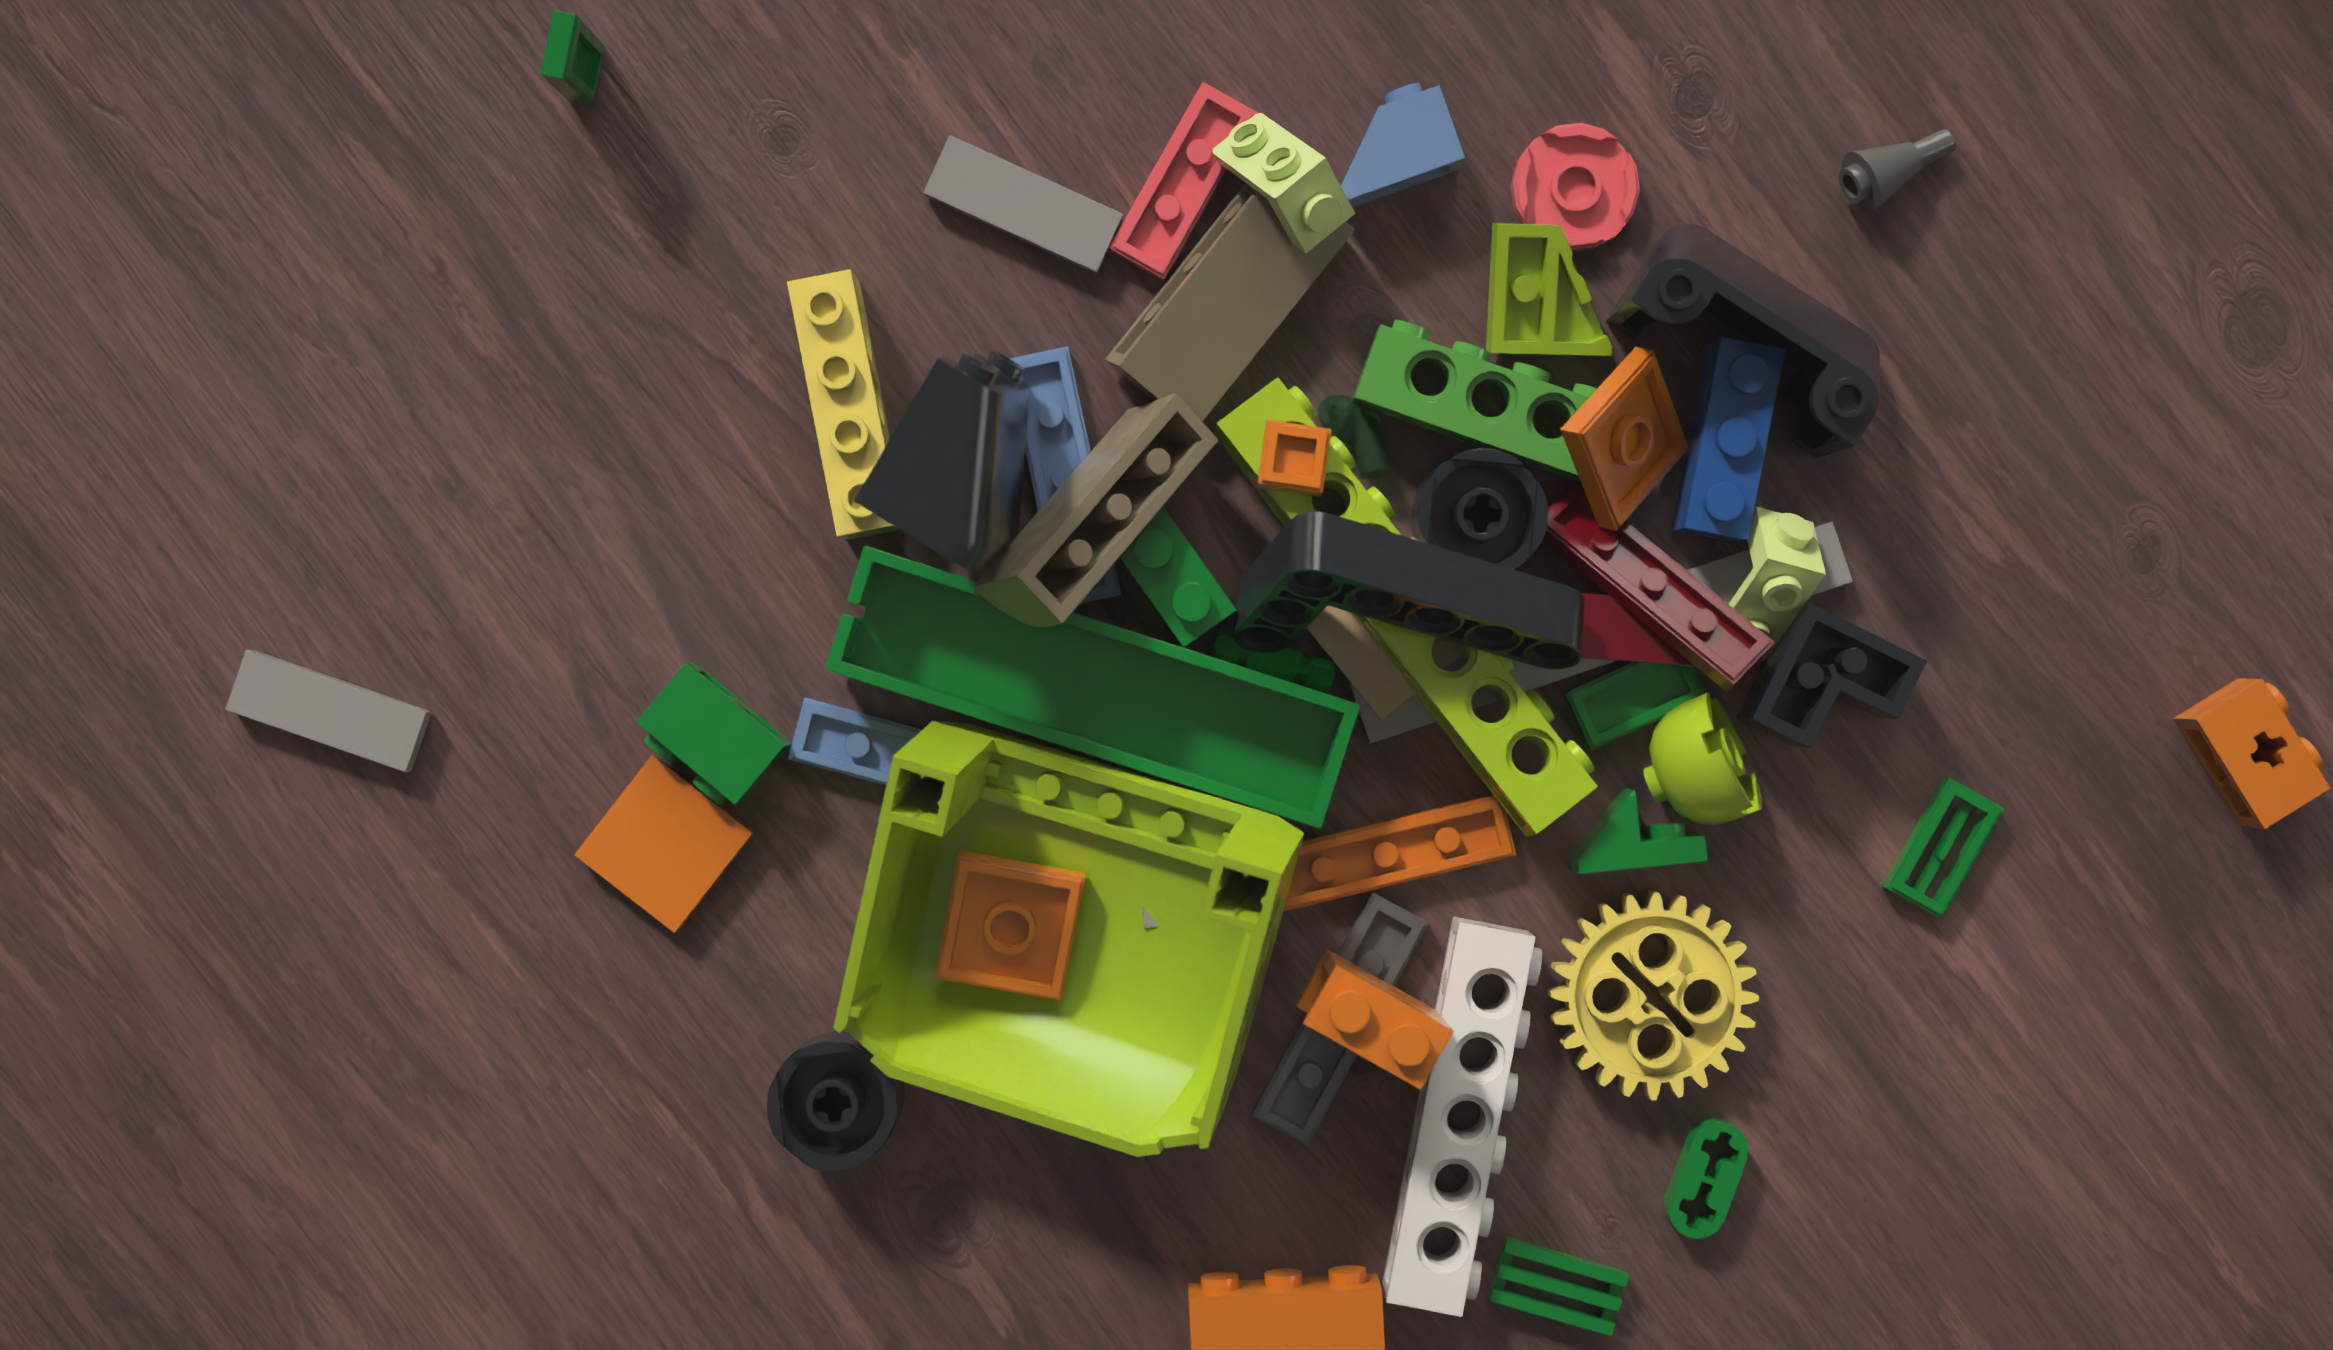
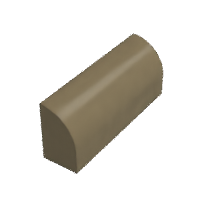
M1245 183L1105 358V361L1153 401L1177 393L1197 417L1203 421L1353 234L1355 229L1346 221L1305 254L1292 244L1267 198Z
M1177 393L1128 409L975 583L973 588L997 609L1019 622L1034 627L1062 624L1217 443L1218 439Z

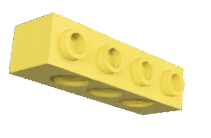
M851 269L788 281L787 285L836 535L844 540L900 530L854 502V499L890 440L860 281Z

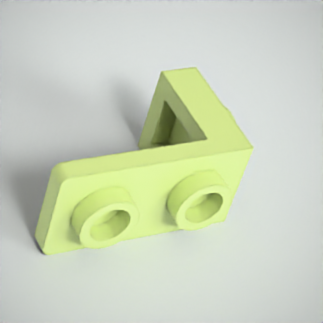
M1257 113L1249 120L1238 124L1230 132L1229 136L1212 151L1221 165L1267 198L1292 244L1305 254L1355 214L1326 158L1262 113Z
M1756 506L1754 508L1749 539L1747 540L1753 569L1729 605L1775 642L1771 649L1772 651L1823 580L1826 572L1813 522L1804 520L1793 513H1779Z

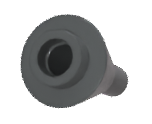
M1942 129L1914 143L1906 142L1847 152L1843 157L1842 169L1839 172L1840 187L1845 197L1851 203L1858 204L1867 211H1874L1918 174L1923 166L1953 153L1956 148L1955 140L1948 130Z

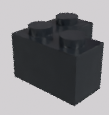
M1805 603L1766 658L1737 719L1791 746L1811 748L1836 697L1878 718L1899 719L1927 660L1812 603Z

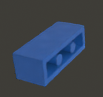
M1720 337L1706 346L1687 443L1689 449L1685 454L1670 532L1731 544L1749 539L1785 354L1784 348L1727 337Z

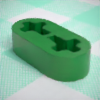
M1716 1117L1702 1119L1691 1128L1665 1193L1663 1207L1667 1219L1679 1233L1688 1238H1707L1720 1229L1725 1221L1747 1162L1749 1149L1746 1138L1737 1127L1725 1119ZM1720 1132H1724V1141L1732 1147V1152L1729 1157L1718 1156L1714 1161L1710 1174L1705 1173L1710 1161V1155L1702 1149V1144L1705 1139L1715 1141L1719 1137ZM1701 1182H1704L1706 1185L1702 1193V1201L1710 1207L1707 1216L1695 1215L1692 1223H1687V1214L1679 1205L1682 1199L1694 1200Z

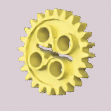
M1649 890L1645 906L1640 908L1633 895L1624 893L1622 894L1621 913L1616 914L1611 907L1601 902L1598 904L1602 920L1600 924L1595 926L1583 918L1577 920L1580 930L1585 935L1581 943L1571 939H1562L1561 944L1573 956L1570 963H1551V968L1565 977V985L1548 988L1547 994L1551 998L1564 1001L1565 1007L1551 1014L1550 1019L1557 1025H1571L1572 1029L1562 1036L1559 1040L1560 1044L1565 1049L1576 1048L1582 1045L1583 1049L1578 1054L1574 1063L1583 1071L1599 1062L1595 1080L1603 1087L1609 1084L1618 1074L1619 1091L1624 1096L1630 1097L1638 1082H1642L1645 1095L1650 1100H1657L1661 1083H1666L1671 1092L1680 1098L1684 1094L1683 1078L1690 1076L1698 1085L1706 1088L1708 1082L1704 1071L1705 1067L1711 1064L1725 1073L1729 1070L1727 1062L1721 1055L1725 1047L1744 1052L1746 1047L1733 1034L1736 1027H1755L1756 1022L1740 1012L1741 1005L1759 1001V995L1743 989L1741 986V982L1757 974L1756 969L1749 965L1735 964V960L1745 952L1747 947L1740 941L1726 944L1722 942L1732 927L1728 922L1720 920L1706 927L1711 908L1699 904L1687 916L1686 897L1675 894L1670 900L1667 909H1664L1661 895L1655 890ZM1661 933L1667 940L1668 950L1666 956L1656 965H1643L1639 958L1641 942L1650 934ZM1614 953H1621L1644 979L1657 987L1661 986L1659 989L1660 996L1693 1027V1034L1690 1037H1685L1659 1009L1649 1003L1644 1004L1647 999L1645 994L1612 962ZM1607 978L1618 979L1623 991L1618 1004L1611 1009H1596L1592 998L1596 985ZM1695 980H1707L1711 985V1000L1701 1010L1688 1011L1683 999L1686 988ZM1649 1025H1663L1666 1031V1042L1663 1048L1653 1055L1640 1054L1637 1041L1641 1031Z

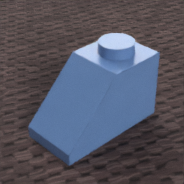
M1413 83L1391 91L1384 96L1386 104L1378 107L1341 185L1352 208L1459 170L1465 156L1440 85L1422 91L1420 83Z

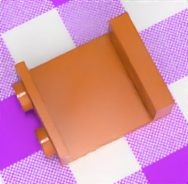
M1327 948L1295 1003L1296 1007L1307 1013L1303 1024L1420 1090L1454 1032L1437 1010Z

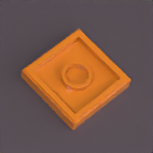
M1635 347L1560 429L1598 527L1617 531L1689 449L1654 350Z
M653 754L574 855L673 933H676L756 831L723 805L716 803L706 796L692 781L660 756Z
M958 850L935 979L1062 1001L1086 873Z

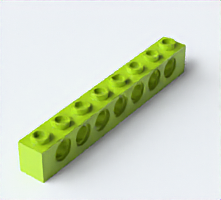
M1277 377L1217 422L1214 435L1285 527L1296 515L1317 511L1312 504V495L1257 487L1266 421L1273 420L1317 427L1312 421L1317 417V413L1309 399L1298 387L1293 386L1288 390ZM1332 436L1330 438L1323 489H1332L1343 497L1346 509L1345 513L1339 517L1401 535L1391 522L1396 517V514L1388 500L1376 487L1372 486L1368 490L1364 488L1351 471L1356 467V462L1351 453L1337 437ZM1354 613L1417 698L1526 837L1541 832L1598 787L1589 776L1595 769L1585 752L1572 740L1564 744L1549 723L1555 718L1546 702L1533 689H1529L1525 693L1509 672L1515 668L1511 659L1458 644L1463 653L1462 666L1457 671H1445L1435 664L1431 655L1434 641L1440 638ZM1485 689L1494 692L1499 697L1502 703V714L1497 722H1484L1474 714L1471 701L1475 691ZM1518 740L1530 741L1539 748L1542 763L1537 773L1533 775L1525 774L1515 767L1512 761V749Z

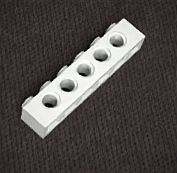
M1453 916L1435 1010L1440 1013L1454 1032L1422 1089L1419 1090L1382 1282V1291L1386 1303L1462 1317L1466 1298L1475 1300L1477 1297L1482 1263L1473 1259L1478 1236L1487 1237L1490 1232L1494 1211V1200L1485 1197L1490 1173L1500 1174L1506 1149V1137L1498 1135L1502 1110L1512 1111L1518 1088V1074L1510 1072L1514 1048L1523 1049L1525 1047L1530 1026V1011L1522 1010L1526 985L1536 986L1542 964V949L1534 947L1536 937L1526 930ZM1487 974L1501 976L1504 983V992L1500 1000L1491 1006L1475 1004L1472 999L1474 983L1480 977ZM1476 1037L1490 1040L1492 1054L1485 1065L1479 1068H1467L1460 1063L1461 1048L1468 1040ZM1461 1101H1473L1480 1107V1116L1477 1123L1467 1130H1455L1448 1126L1447 1122L1450 1109ZM1449 1164H1460L1468 1169L1467 1181L1461 1189L1448 1193L1435 1187L1436 1176L1443 1167ZM1438 1227H1447L1455 1231L1456 1241L1448 1252L1435 1255L1423 1249L1424 1239L1431 1230Z

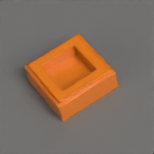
M1267 420L1257 487L1321 497L1332 429Z

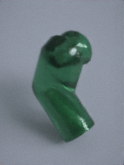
M1330 395L1324 398L1318 408L1319 421L1323 428L1332 429L1331 434L1354 448L1360 478L1372 479L1389 474L1391 468L1382 424L1378 414L1362 404L1353 402L1351 397L1345 395Z

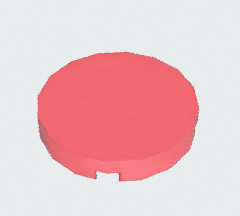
M1584 123L1555 126L1534 139L1518 159L1510 184L1513 210L1521 224L1561 225L1572 252L1594 250L1615 238L1633 216L1640 192L1637 165L1630 153H1627L1624 147L1617 142L1618 139L1605 129Z

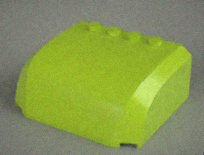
M932 721L892 758L833 1028L839 1034L845 1029L874 1055L870 1061L890 1078L1132 1156L1161 1154L1164 1148L1199 1144L1200 1149L1209 1148L1228 1100L1248 1040L1304 832L1277 815L978 725ZM958 850L1086 873L1062 1001L935 979ZM1143 907L1159 927L1144 929Z

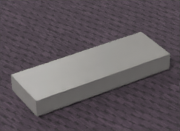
M949 135L923 192L925 197L1096 275L1100 271L1109 247L1124 218L1122 213L951 135Z
M256 650L245 651L225 709L404 772H410L413 769L432 711Z

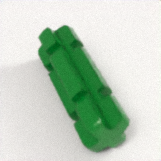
M1221 628L1212 649V657L1232 664H1237L1238 662L1244 664L1245 668L1294 683L1298 681L1303 683L1302 686L1323 693H1328L1336 673V664L1333 661L1314 655L1311 656V659L1303 657L1304 652L1289 647L1276 653L1248 651L1234 642L1233 629Z

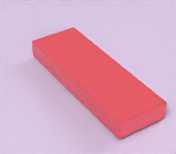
M1202 82L1113 239L1109 251L1165 282L1228 170L1217 161L1212 152L1213 149L1226 139L1238 124L1249 120L1258 112Z

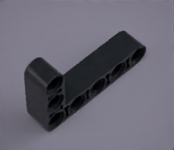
M1306 512L1296 515L1245 571L1239 581L1233 639L1241 648L1251 652L1276 653L1283 651L1295 641L1327 606H1331L1549 670L1571 668L1579 664L1582 659L1585 598L1579 590L1333 514Z

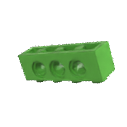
M1394 320L1392 328L1380 324L1373 338L1351 404L1479 449H1494L1506 452L1524 465L1573 482L1578 481L1581 484L1562 433L1558 438L1554 439L1541 436L1534 428L1533 413L1537 406H1552L1561 413L1565 425L1597 388L1576 383L1573 391L1550 384L1551 374L1538 367L1515 362L1513 369L1510 370L1488 362L1491 353L1478 346L1455 341L1452 349L1428 341L1431 332L1418 325L1401 320ZM1429 363L1439 368L1444 377L1442 392L1434 396H1426L1419 393L1411 381L1413 367L1418 364ZM1489 384L1501 392L1504 399V407L1499 416L1486 417L1476 411L1472 404V392L1476 386Z

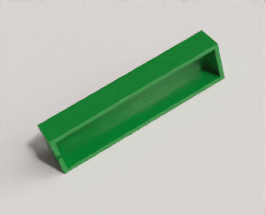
M864 545L847 601L866 606L863 618L842 614L825 670L1321 829L1361 706L1360 704L1074 612L1062 624L1048 627L1030 626L1013 619L988 602L973 588L977 581Z

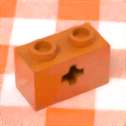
M2237 678L2173 718L2239 826L2259 829L2268 828L2331 789L2320 772L2324 769V763L2320 754L2307 739L2297 735L2286 717L2290 714V708L2286 699L2275 686L2265 683L2263 679ZM2254 738L2260 739L2262 745L2258 747ZM2255 752L2259 761H2253L2251 754Z

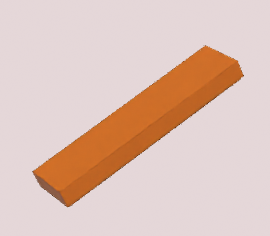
M1492 794L1302 840L1284 911L1517 856L1506 811Z

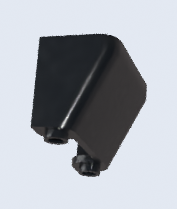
M1694 223L1679 224L1670 228L1656 242L1606 319V322L1633 338L1643 327L1652 323H1665L1676 329L1680 325L1694 320L1705 310L1755 343L1784 348L1783 361L1798 370V373L1782 396L1783 399L1794 405L1798 415V430L1791 441L1816 458L1855 446L1872 421L1878 407L1880 351L1875 340L1858 326L1708 229Z
M995 350L991 351L988 358L981 354H975L974 357H971L965 353L960 355L957 362L944 357L937 358L854 502L964 568L977 571L998 558L1019 532L1030 387L1020 379L1025 369Z

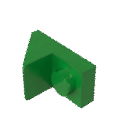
M1624 788L1569 856L1570 870L1578 874L1704 862L1708 861L1705 835L1696 832H1686L1685 822L1647 825L1648 836L1640 837L1635 790Z

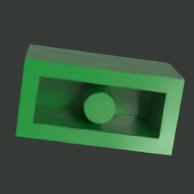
M1163 506L1119 557L1183 648L1236 611V608Z
M685 663L636 721L649 733L643 740L645 744L671 764H674L678 758L681 759L698 774L692 781L695 786L720 805H723L727 799L734 805L745 802L792 745L790 740L697 663Z

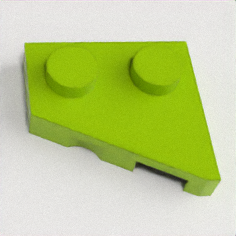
M1492 223L1486 350L1488 352L1612 356L1611 342L1608 336L1602 332L1590 303L1592 297L1584 278L1578 274L1572 261L1573 252L1561 225Z

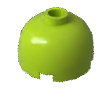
M1705 693L1679 705L1662 718L1654 729L1649 747L1653 765L1643 770L1648 788L1658 803L1669 800L1680 816L1694 823L1712 825L1738 820L1762 810V797L1755 772L1744 776L1746 770L1742 755L1747 754L1745 746L1731 718L1717 698L1711 699L1710 693Z

